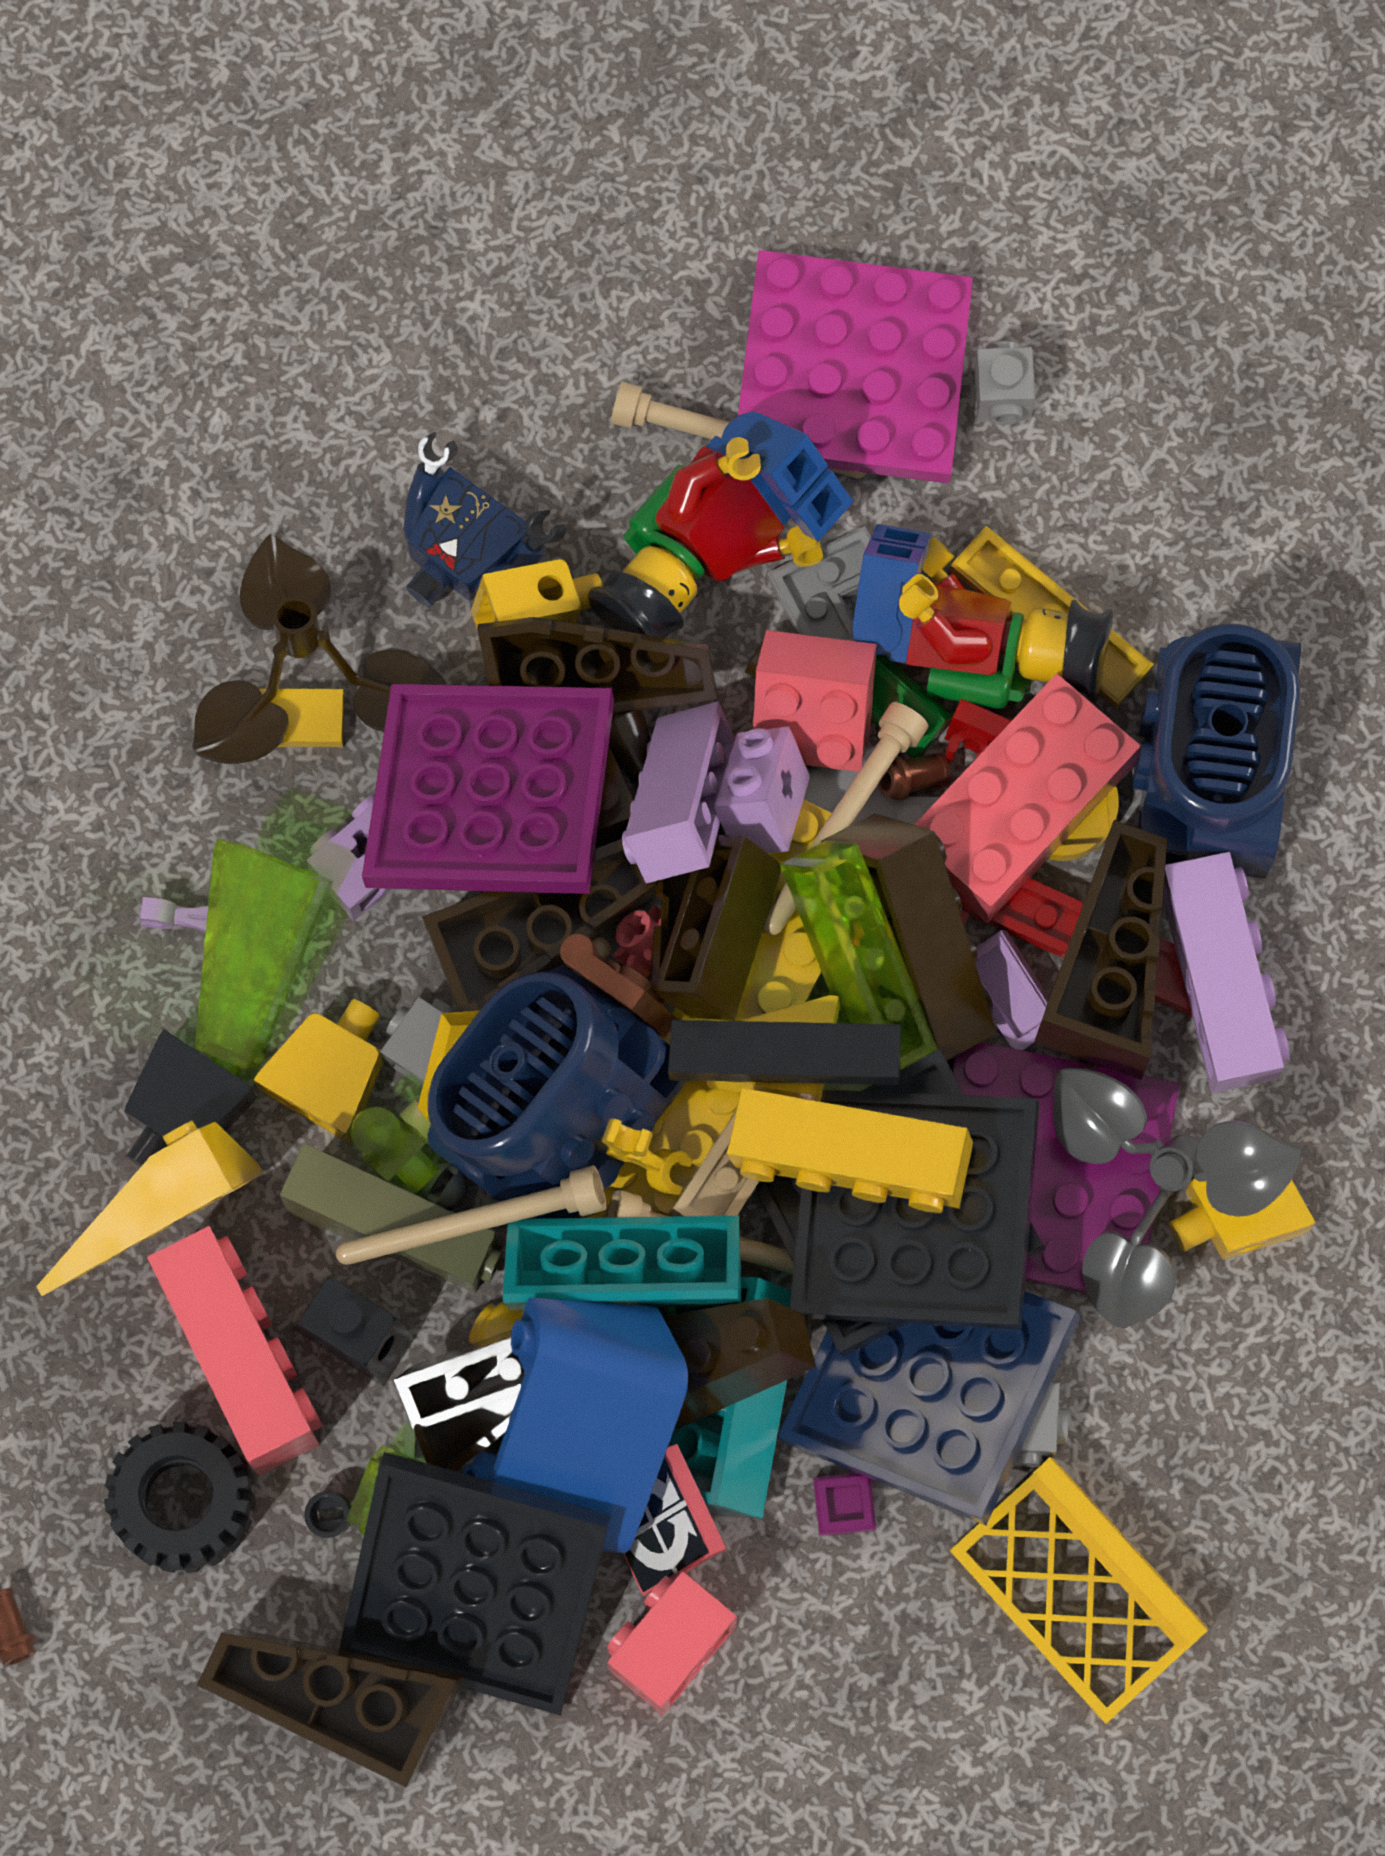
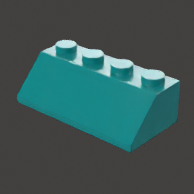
M739 1215L523 1219L508 1223L503 1303L509 1310H524L528 1297L654 1306L658 1308H714L741 1303Z
M741 1277V1303L768 1298L790 1308L792 1290L761 1278ZM668 1307L667 1315L708 1308ZM787 1380L673 1431L668 1447L675 1444L678 1445L710 1514L763 1518Z

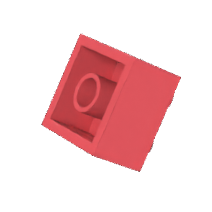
M766 630L756 668L753 729H772L789 726L805 765L859 772L863 767L871 729L877 644Z
M683 1571L675 1581H672L668 1576L663 1577L644 1601L646 1604L645 1609L649 1611L637 1626L627 1621L606 1647L609 1650L608 1654L612 1656L607 1661L609 1671L662 1716L737 1625V1616Z

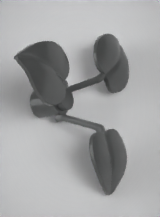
M1063 1068L1055 1078L1053 1123L1055 1133L1065 1150L1075 1158L1092 1164H1103L1111 1161L1119 1153L1121 1147L1130 1154L1150 1153L1152 1155L1149 1166L1150 1174L1155 1183L1161 1187L1157 1197L1134 1230L1131 1240L1118 1232H1103L1090 1244L1083 1260V1281L1090 1301L1100 1315L1109 1323L1124 1329L1155 1316L1168 1304L1174 1293L1176 1272L1167 1254L1157 1246L1141 1244L1145 1233L1173 1192L1185 1188L1194 1178L1199 1182L1207 1181L1206 1194L1209 1203L1214 1209L1229 1216H1249L1266 1208L1285 1190L1297 1170L1302 1150L1297 1146L1279 1140L1255 1125L1241 1121L1218 1123L1211 1127L1200 1141L1189 1135H1177L1164 1145L1158 1139H1154L1150 1143H1135L1131 1139L1144 1130L1147 1124V1115L1139 1097L1129 1087L1108 1075L1084 1068Z

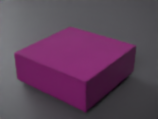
M858 1473L813 1478L819 1537L876 1531L870 1478Z

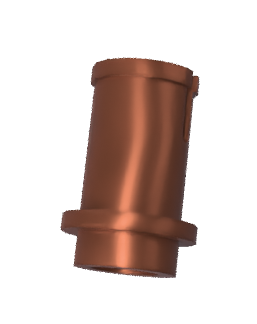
M933 753L929 756L906 760L896 756L878 783V789L886 797L890 796L893 800H903L911 792L944 788L950 781L949 763L941 753Z
M12 1588L0 1590V1659L2 1665L6 1667L34 1656L36 1652L33 1644L37 1641L35 1634H28Z

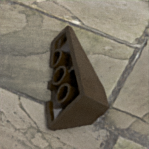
M537 617L478 624L477 627L489 686L611 688L614 697L613 713L717 700L718 698L709 645Z

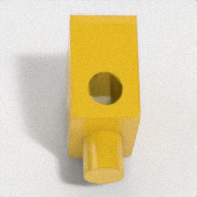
M562 559L482 575L471 613L476 628L478 624L528 617L576 624L581 611L591 608L588 600L590 589L602 587L603 584L597 573L572 579L568 565Z
M356 999L351 1000L337 1024L316 1012L311 1013L254 1078L258 1090L350 1144L384 1063L380 1050L366 1042L381 1015Z
M1194 1178L1185 1190L1194 1209L1169 1221L1168 1225L1175 1241L1183 1252L1211 1239L1221 1258L1227 1260L1308 1233L1316 1222L1292 1179L1285 1190L1266 1208L1249 1216L1237 1217L1229 1216L1214 1209L1207 1198V1181L1199 1182Z

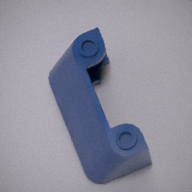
M528 1297L521 1320H517L514 1323L511 1331V1349L513 1354L519 1357L525 1375L498 1455L480 1452L475 1457L473 1463H469L466 1466L464 1474L610 1514L611 1518L602 1551L626 1553L630 1550L635 1540L685 1400L688 1384L685 1359L658 1307Z

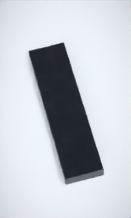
M672 1020L668 1074L670 1080L899 1085L901 1024Z

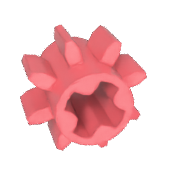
M653 905L648 913L642 910L629 913L619 923L615 934L616 942L621 947L613 954L614 957L623 965H628L645 978L649 975V972H652L654 927L661 925V909Z

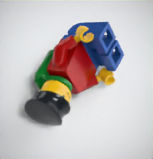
M757 412L744 413L734 418L726 426L722 438L715 435L706 447L703 446L689 465H677L631 516L629 529L623 538L636 555L621 572L612 571L602 587L590 589L588 594L590 607L597 617L614 630L666 638L670 633L683 628L684 619L680 613L697 594L695 580L706 575L718 582L724 581L731 575L749 568L783 560L786 554L791 553L793 562L797 566H813L823 559L820 539L854 501L833 471L827 468L828 464L807 434ZM792 517L797 525L791 528L786 535L787 538L783 539L780 532Z
M882 524L876 525L871 540H869L863 554L852 627L855 641L877 644L876 655H884L891 652L890 661L929 667L930 673L926 696L959 702L963 699L975 705L1004 708L1009 701L1019 702L1023 699L1024 693H1030V679L1049 682L1057 673L1079 693H1084L1090 702H1097L1112 627L1113 611L1111 609L1096 614L1084 609L1076 600H1072L1068 613L1035 608L1029 613L1027 619H1024L1022 613L1014 612L1011 622H1008L1011 602L1007 599L965 590L954 573L948 575L943 570L954 555L937 538H931V533ZM921 569L933 578L936 583L931 582L926 576L920 574ZM1017 663H1019V671L1016 670Z

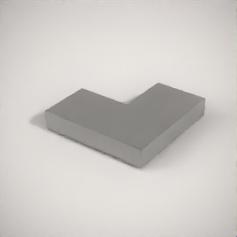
M865 526L822 546L823 559L813 566L800 567L791 561L767 573V579L796 634L855 641L852 628L853 618L843 600L858 593L863 554L869 540H871V536Z

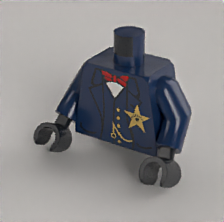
M436 432L425 436L419 443L418 454L423 463L417 466L407 494L403 533L408 540L409 555L412 560L422 566L406 586V590L417 601L429 608L434 605L448 586L467 600H473L476 597L482 575L538 564L546 553L545 544L558 542L566 534L564 524L555 525L548 535L545 534L542 527L543 521L549 516L550 510L534 512L528 517L527 521H524L453 468L449 467L444 473L440 468L441 465L455 457L458 447L455 441L452 440L447 443L443 457L437 456L432 450V442L436 437Z

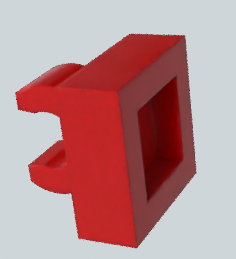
M961 699L944 738L949 741L945 751L946 759L952 762L957 750L962 747L975 752L978 757L1006 728L1011 720Z

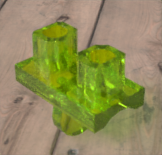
M377 1106L365 1108L352 1121L350 1130L352 1141L357 1149L364 1153L360 1158L387 1182L395 1175L416 1194L439 1171V1168L420 1150L428 1140L417 1129L400 1117L397 1119L386 1108Z

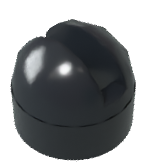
M326 1491L314 1495L308 1501L305 1507L304 1518L307 1527L312 1533L322 1538H331L347 1531L353 1520V1509L351 1503L343 1494L335 1491ZM336 1507L343 1508V1518H331L325 1521H319L317 1510Z

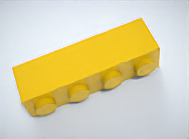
M742 1088L727 1155L736 1168H741L740 1175L752 1180L773 1182L775 1175L795 1178L797 1179V1186L811 1191L829 1192L831 1185L853 1189V1196L866 1201L883 1203L886 1202L887 1195L909 1199L908 1205L912 1208L926 1212L941 1213L943 1206L960 1207L973 1140L968 1129L963 1127Z

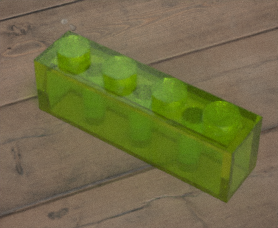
M824 841L779 864L830 995L839 996L840 1009L838 1015L841 1023L901 1024L900 1069L938 1050L858 843Z

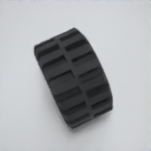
M173 1422L172 1427L165 1428L161 1424L149 1427V1434L142 1438L136 1434L128 1441L131 1445L124 1454L118 1452L112 1461L116 1467L112 1475L107 1474L105 1487L108 1489V1498L104 1499L105 1510L110 1515L112 1521L110 1525L115 1535L120 1538L124 1543L123 1545L146 1564L157 1566L162 1571L175 1573V1570H185L187 1573L200 1571L199 1567L207 1564L213 1567L222 1562L220 1557L230 1550L233 1553L241 1544L238 1539L243 1531L248 1533L252 1520L249 1517L251 1509H255V1495L252 1493L251 1485H253L250 1472L231 1444L221 1435L217 1436L207 1427L199 1424L197 1427H192L186 1422ZM180 1465L197 1467L209 1477L213 1486V1501L209 1511L200 1522L188 1529L172 1531L159 1526L152 1519L147 1508L148 1493L153 1482L160 1474L172 1467Z

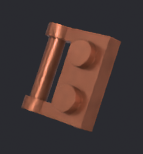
M573 934L563 941L560 955L570 968L629 1010L643 1023L663 1037L667 1036L671 1030L672 1020L678 1019L663 1007L666 1001L651 991L652 983L626 964L621 966L612 959L601 957L598 954L596 945L585 935Z

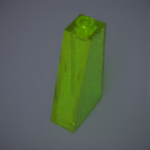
M218 838L213 849L195 1049L209 1054L210 1060L230 1073L239 1075L241 1068L245 1070L260 1068L333 881L236 840Z

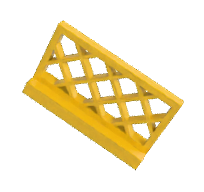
M1049 1457L1023 1484L993 1510L987 1525L979 1523L950 1550L1105 1724L1209 1630L1202 1620L1052 1457ZM1033 1490L1050 1507L1049 1532L1016 1530L1017 1505ZM1009 1513L1008 1530L992 1529ZM1057 1516L1073 1533L1056 1532ZM984 1535L1008 1536L1007 1571L983 1570L967 1551ZM1015 1537L1049 1538L1047 1573L1014 1571ZM1056 1539L1080 1540L1089 1550L1088 1575L1055 1573ZM1096 1559L1112 1576L1095 1575ZM990 1576L1006 1577V1594ZM1014 1578L1047 1579L1046 1614L1022 1613L1013 1603ZM1054 1580L1088 1581L1087 1616L1053 1614ZM1095 1582L1119 1583L1128 1593V1618L1094 1616ZM1135 1602L1151 1619H1135ZM1029 1620H1045V1637ZM1053 1621L1086 1623L1085 1657L1061 1656L1052 1646ZM1093 1623L1127 1625L1126 1659L1092 1658ZM1134 1625L1159 1627L1173 1642L1174 1646L1158 1661L1133 1660ZM1068 1663L1085 1664L1084 1680ZM1092 1664L1126 1666L1125 1691L1108 1707L1091 1689ZM1133 1667H1149L1132 1684Z

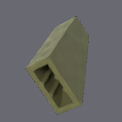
M304 1143L280 1193V1197L290 1216L350 1241L454 1214L443 1207ZM485 1229L386 1256L476 1293L481 1280L488 1283L492 1281L503 1251L495 1248L498 1243L496 1232Z

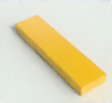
M987 526L950 566V571L975 592L1009 600L1011 602L1010 621L1014 612L1022 613L1024 619H1027L1029 613L1035 608L1068 613L1071 601L1076 600ZM1112 629L1107 645L1099 694L1115 708H1118L1149 674L1154 664Z

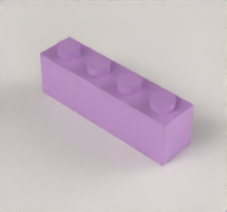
M719 701L657 718L652 739L647 743V757L644 768L639 773V786L636 797L631 802V815L627 830L622 834L625 855L631 864L637 863L645 883L710 866L720 825L714 805L735 742V737Z
M1230 852L1165 865L1163 901L1211 1094L1277 1080L1284 1069L1283 1062L1289 1061L1290 1058L1285 1032L1282 1027L1274 1029L1269 1009L1276 1006L1275 991L1269 974L1261 975L1256 954L1262 953L1259 928L1255 920L1247 921L1242 902L1249 898L1246 876L1242 867L1234 868Z

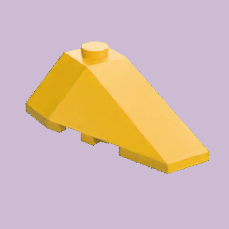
M192 1120L163 1136L167 1147L147 1159L36 1286L41 1296H44L125 1252L127 1248L135 1246L173 1225L175 1221L183 1219L199 1209L201 1210L264 1174L263 1170L216 1122L197 1129Z

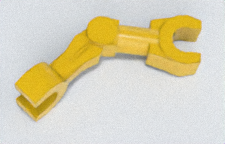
M615 1118L609 1119L602 1142L609 1146L606 1154L617 1160L632 1162L647 1169V1180L650 1187L656 1192L681 1195L683 1187L671 1181L670 1170L673 1165L690 1167L692 1158L686 1152L670 1149H661L652 1153L648 1150L653 1136L651 1131L642 1129V1131L634 1130L622 1125L620 1120Z

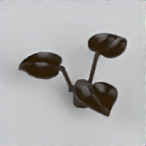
M269 534L251 558L240 588V605L247 620L259 629L275 630L277 644L273 646L274 657L267 690L262 695L257 686L241 680L223 682L212 688L203 697L197 708L192 748L198 756L224 764L251 762L275 750L284 739L289 726L286 711L280 706L271 703L277 695L284 658L287 655L294 658H305L311 655L318 646L323 647L351 684L359 686L353 697L354 710L365 725L377 731L384 732L391 684L447 685V683L433 667L420 658L397 650H384L371 654L365 660L363 676L355 673L331 642L329 633L321 631L317 615L324 610L331 595L330 580L326 571L311 557L288 546L277 536Z

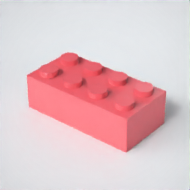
M1056 673L914 825L935 831V834L940 838L946 850L947 859L944 863L951 885L959 894L961 901L988 923L1136 765L1141 745Z
M208 1226L148 1256L147 1258L219 1405L248 1463L256 1474L260 1476L319 1446L320 1444L313 1431L323 1427L320 1418L304 1388L293 1392L288 1381L297 1377L298 1374L279 1338L276 1337L268 1341L263 1330L273 1326L253 1286L245 1290L242 1289L238 1280L248 1276L228 1235L217 1240L212 1229Z

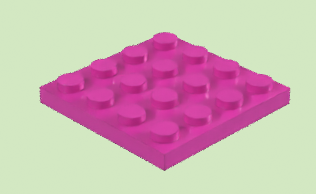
M758 250L738 416L748 412H757L807 434L828 464L827 468L949 484L952 475L973 277Z

